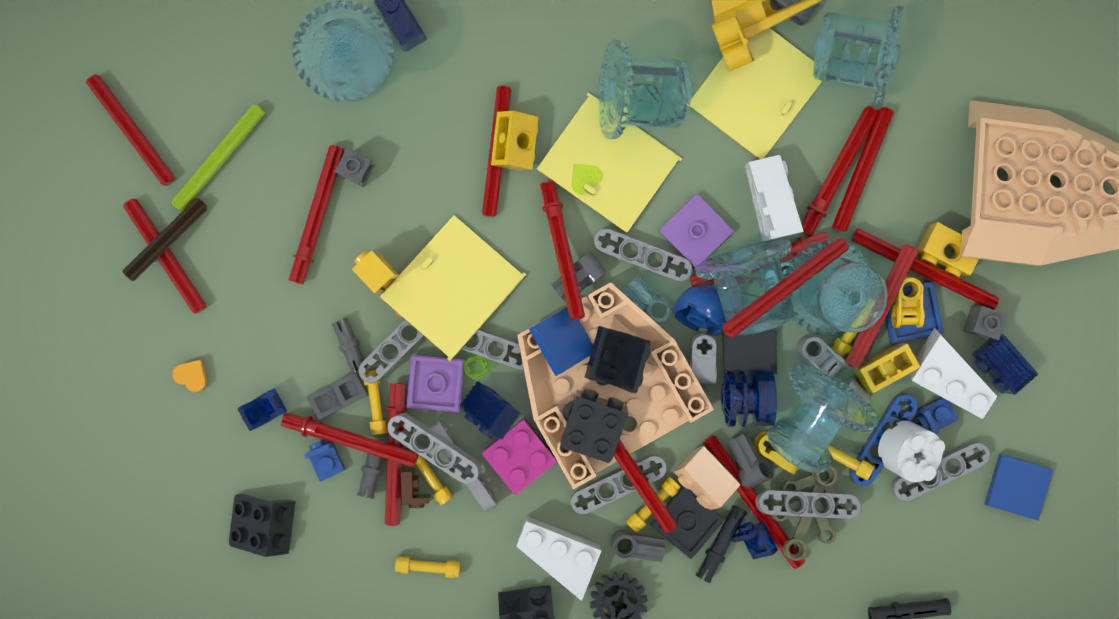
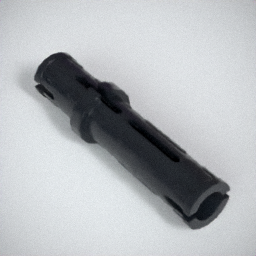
M733 504L711 548L706 549L705 553L707 555L695 574L702 579L705 571L708 570L704 579L708 583H711L720 562L724 563L726 559L724 555L748 513L741 509L737 518H734L739 507Z
M947 598L904 604L891 602V605L868 607V618L918 619L943 615L949 616L952 610L950 601Z

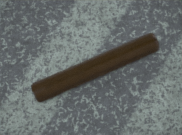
M199 198L191 202L123 269V274L129 280L135 281L207 210V205Z

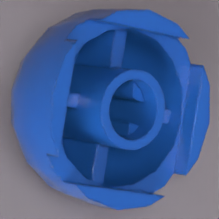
M709 285L688 288L678 297L672 313L676 312L674 316L676 320L692 330L698 332L701 327L708 329L706 332L708 335H718L722 332L723 324L726 322L727 305L714 287Z

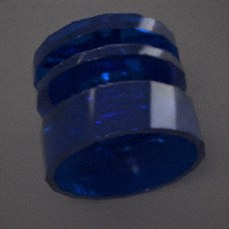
M738 370L736 380L733 371H725L721 386V408L727 427H735L737 416L739 425L745 427L748 421V414H751L755 426H774L777 416V390L773 370H753L750 382H747L743 370Z

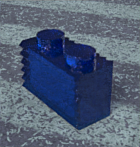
M404 0L374 1L403 51L407 52L427 39Z
M1002 333L999 340L989 339L972 353L976 358L975 365L984 374L987 372L994 380L992 381L993 386L1002 394L1016 395L1038 376L1036 370Z
M480 381L475 382V386H472V390L469 391L466 399H463V403L460 404V407L466 412L464 417L476 426L480 424L481 426L478 430L490 439L493 436L503 439L520 415V412L509 402Z

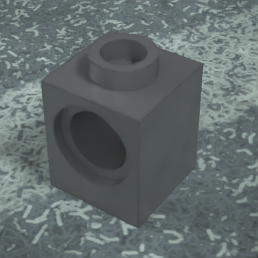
M347 148L335 172L364 187L375 163Z
M971 306L963 331L985 339L999 340L1007 314L984 306Z

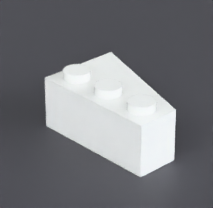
M777 155L745 164L762 242L804 232L794 202L793 190L787 179L788 168L785 160L782 161L781 156Z
M934 328L916 356L920 368L909 373L908 376L915 383L983 419L996 400L997 395Z
M527 516L516 547L582 601L601 554L600 544Z

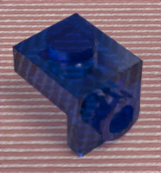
M275 388L238 408L249 431L288 412Z
M750 521L744 523L737 528L739 532L731 537L733 543L744 541L753 560L774 555L778 551L764 522L753 524Z

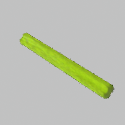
M252 104L172 199L171 204L176 209L183 211L194 200L263 118L265 111L260 106Z

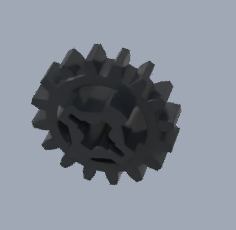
M614 572L612 579L604 575L603 584L600 582L595 583L598 592L591 591V597L596 600L590 602V608L596 609L593 612L594 618L642 619L639 613L647 612V607L642 603L647 602L648 598L647 595H640L645 589L643 585L636 587L638 583L636 577L629 581L628 573L625 572L622 578H619L617 572ZM617 585L613 590L607 591L608 588ZM628 588L634 592L636 600L628 596ZM622 593L624 603H620L615 610L614 601H617ZM601 603L609 607L610 615L604 612ZM630 613L628 616L621 618L622 615Z

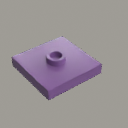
M698 194L689 200L659 230L667 241L695 269L734 232Z
M411 355L407 408L460 413L465 359L453 358L449 361L446 357Z

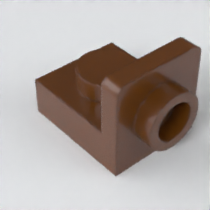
M414 468L403 469L401 471L402 504H409V508L425 507V504L431 500V494L415 495V491H419V475H414Z

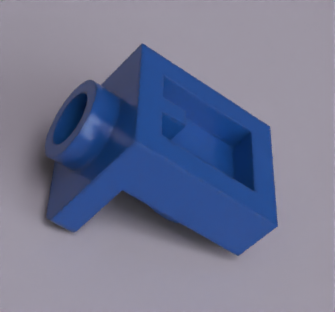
M943 397L917 409L919 417L916 419L919 426L936 435L939 434L940 429L959 420L950 401Z
M323 439L310 445L311 451L304 454L306 459H310L319 481H323L346 470L334 442L326 444Z

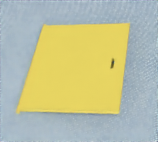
M771 28L748 39V46L755 60L754 62L729 72L724 57H722L686 105L687 108L691 107L759 160L764 159L828 75L825 69Z
M588 92V98L540 163L537 170L627 233L677 161L681 162L683 158Z
M453 215L385 290L380 298L448 356L447 360L451 361L522 281L526 274L524 272L521 274Z

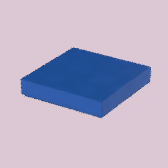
M933 281L922 283L925 315L923 327L917 328L915 325H901L900 328H894L891 321V306L885 318L890 344L928 337L934 328L940 334L944 333ZM912 285L903 287L902 290L905 296L911 294Z
M568 307L529 328L555 376L565 372L591 355L593 344L580 321L570 318Z
M999 454L985 505L1039 520L1053 470Z

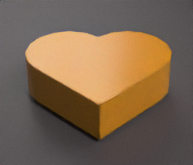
M203 359L178 365L172 373L174 381L181 385L185 384L186 388L191 392L204 390L208 383Z

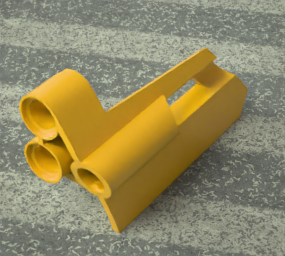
M712 0L714 24H711L729 72L755 61L748 46V39L823 0H801L780 10H773L771 8V0Z

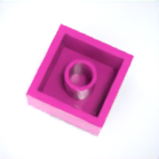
M525 417L482 452V455L515 496L557 462L551 449Z

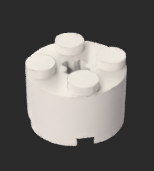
M900 421L896 423L898 425L893 429L888 428L882 435L878 446V454L882 458L883 466L910 482L932 480L936 475V470L940 465L945 450L944 442L935 433L910 421Z

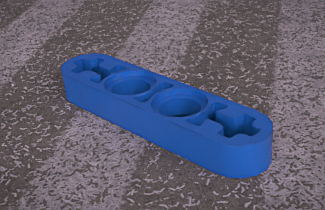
M898 394L891 400L856 457L860 462L866 457L869 461L876 463L875 468L868 481L863 478L858 480L859 476L855 474L856 471L850 468L849 476L853 482L861 486H868L875 480L883 467V461L881 457H871L870 447L880 442L884 434L883 427L886 422H900L899 419L891 416L892 412L897 415L900 412L901 406L898 405L900 401L905 402L908 400L907 405L910 408L908 411L903 410L899 417L904 418L903 421L911 422L918 409V403L913 396Z

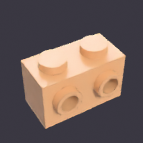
M704 446L694 449L674 471L679 477L678 481L680 484L690 489L697 496L696 499L699 504L709 510L721 508L740 486L739 482Z

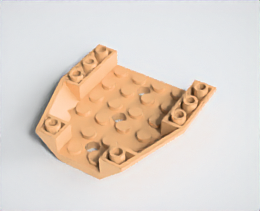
M973 100L969 102L968 127L976 128L971 226L962 230L961 257L1042 266L1119 249V143L1049 110ZM998 168H1002L1007 172V181H1002L998 178ZM1051 175H1055L1060 179V188H1056L1051 184ZM1104 182H1108L1112 185V195L1107 194L1104 191Z
M611 282L582 298L585 317L579 321L592 344H594L598 326L650 340V357L646 361L643 371V382L636 394L610 384L600 385L596 381L584 378L590 356L555 376L530 330L527 329L517 335L533 419L573 489L597 476L596 473L617 462L614 456L612 461L606 463L561 446V439L568 421L564 417L563 409L568 402L574 401L577 390L590 389L599 393L598 397L609 400V397H613L624 402V406L628 407V416L634 417L637 422L633 430L626 431L623 429L620 436V441L629 454L688 421L692 423L714 410L675 339Z

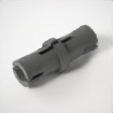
M348 318L333 323L332 327L341 345L339 350L344 352L351 370L350 372L354 373L359 371V366L364 360L358 347L360 342L355 340Z
M367 453L365 466L361 468L363 476L359 492L357 493L358 496L364 497L368 486L366 498L374 499L378 476L382 475V470L380 469L382 457Z

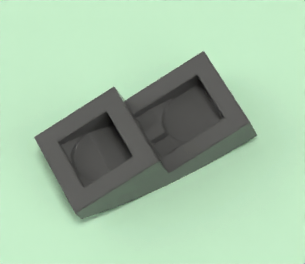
M354 372L307 396V399L319 421L364 398L367 394Z

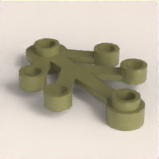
M820 462L812 468L811 475L796 481H784L781 484L780 490L786 491V486L791 484L793 491L796 492L813 486L811 492L837 494L834 487L837 481V471L832 464ZM821 471H825L827 474L825 480L820 478ZM820 497L815 502V509L819 513H823L824 509ZM801 500L790 503V509L794 512L798 511L802 505ZM835 503V506L845 509L843 504ZM771 515L773 520L780 522L785 521L788 517L782 515L781 518H778L776 515ZM801 516L793 537L785 541L783 553L788 559L799 561L805 557L807 547L803 541L813 517ZM815 517L819 528L818 539L822 543L827 544L834 542L836 533L830 527L828 519ZM826 530L830 532L828 540L823 538V533ZM792 544H795L797 548L794 554H791L789 551V547Z

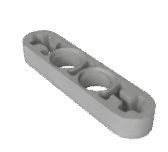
M602 229L594 237V245L598 251L671 280L685 281L692 274V266L687 259L611 229ZM605 234L611 235L610 240L616 243L618 242V237L622 238L623 241L619 246L618 254L613 253L614 246L607 245L606 248H602V242L598 240L599 236L604 237ZM633 243L637 246L638 254L634 258H627L623 254L625 244ZM654 252L659 253L663 259L661 266L657 268L651 267L647 261L648 256ZM667 257L672 258L670 264L677 266L680 262L684 263L683 268L687 270L686 274H681L677 277L675 276L676 271L671 268H667V273L663 272L662 270L667 264Z
M405 319L361 363L359 375L362 380L370 384L381 380L424 335L417 330V336L414 340L407 341L403 339L402 330L407 326H412ZM394 345L398 349L397 357L392 360L384 358L382 353L384 347ZM378 355L381 361L388 366L383 369L382 365H380L376 369L378 375L375 378L373 376L365 377L364 375L367 372L365 366L373 367L378 362L373 358Z
M477 330L475 333L479 338L477 346L471 348L464 345L461 348L464 351L515 369H524L523 363L518 365L517 359L509 356V361L504 360L508 353V345L514 346L511 352L519 354V344L493 334ZM493 341H499L503 344L504 351L500 356H493L489 352V345Z
M400 413L390 419L388 432L394 439L461 483H473L480 476L482 470L479 461L410 415ZM404 421L405 429L399 432L397 430L399 426L396 423ZM414 428L417 429L409 439L408 436L411 434L409 431H412ZM419 434L429 437V447L423 448L418 445L417 437ZM441 449H447L452 453L451 462H443L440 459L439 452ZM458 458H461L462 460L458 463L460 465L453 468L452 466L458 461ZM470 465L473 467L471 470L473 474L466 476L463 467L466 468Z
M441 420L428 427L460 448ZM442 449L451 462L452 453L447 449ZM458 458V461L453 465V467L456 468L458 465H460L458 463L462 459ZM468 465L466 468L463 467L465 469L464 474L466 476L473 474L471 472L473 468L472 466ZM480 476L473 483L466 484L485 512L498 505L495 497Z
M978 442L967 443L942 455L932 483L924 484L923 481L917 482L920 486L919 489L917 486L912 485L907 488L908 493L904 494L898 491L902 488L901 483L904 482L909 485L914 482L897 476L891 483V491L900 500H912L984 466L990 459L989 449ZM974 448L977 450H981V453L978 455V460L974 458H969L964 461V459L960 456V454H962V456L969 457L973 455ZM951 458H955L959 464L958 469L953 473H949L945 467L946 462Z
M649 455L635 462L637 466L642 465L643 470L650 467V461L654 460L656 464L661 463L657 474H654L653 471L645 473L649 484L659 480L666 473V463L658 455ZM620 469L576 490L571 496V506L578 514H587L636 491L633 485L627 486L623 482L625 472L623 469ZM603 483L613 485L614 493L610 497L600 495L599 487ZM594 488L599 502L595 503L594 498L587 501L586 508L575 504L578 502L579 495L587 498L592 495L589 490Z
M764 490L757 495L755 501L758 510L768 515L852 519L858 516L861 509L858 498L848 494ZM770 495L772 500H782V506L771 505L770 510H768V506L764 505L763 501L768 499ZM793 496L799 497L802 503L801 508L795 512L789 507V500ZM820 497L827 501V509L823 513H819L815 509V502ZM848 502L852 504V509L847 510V512L845 509L835 508V503L845 504Z

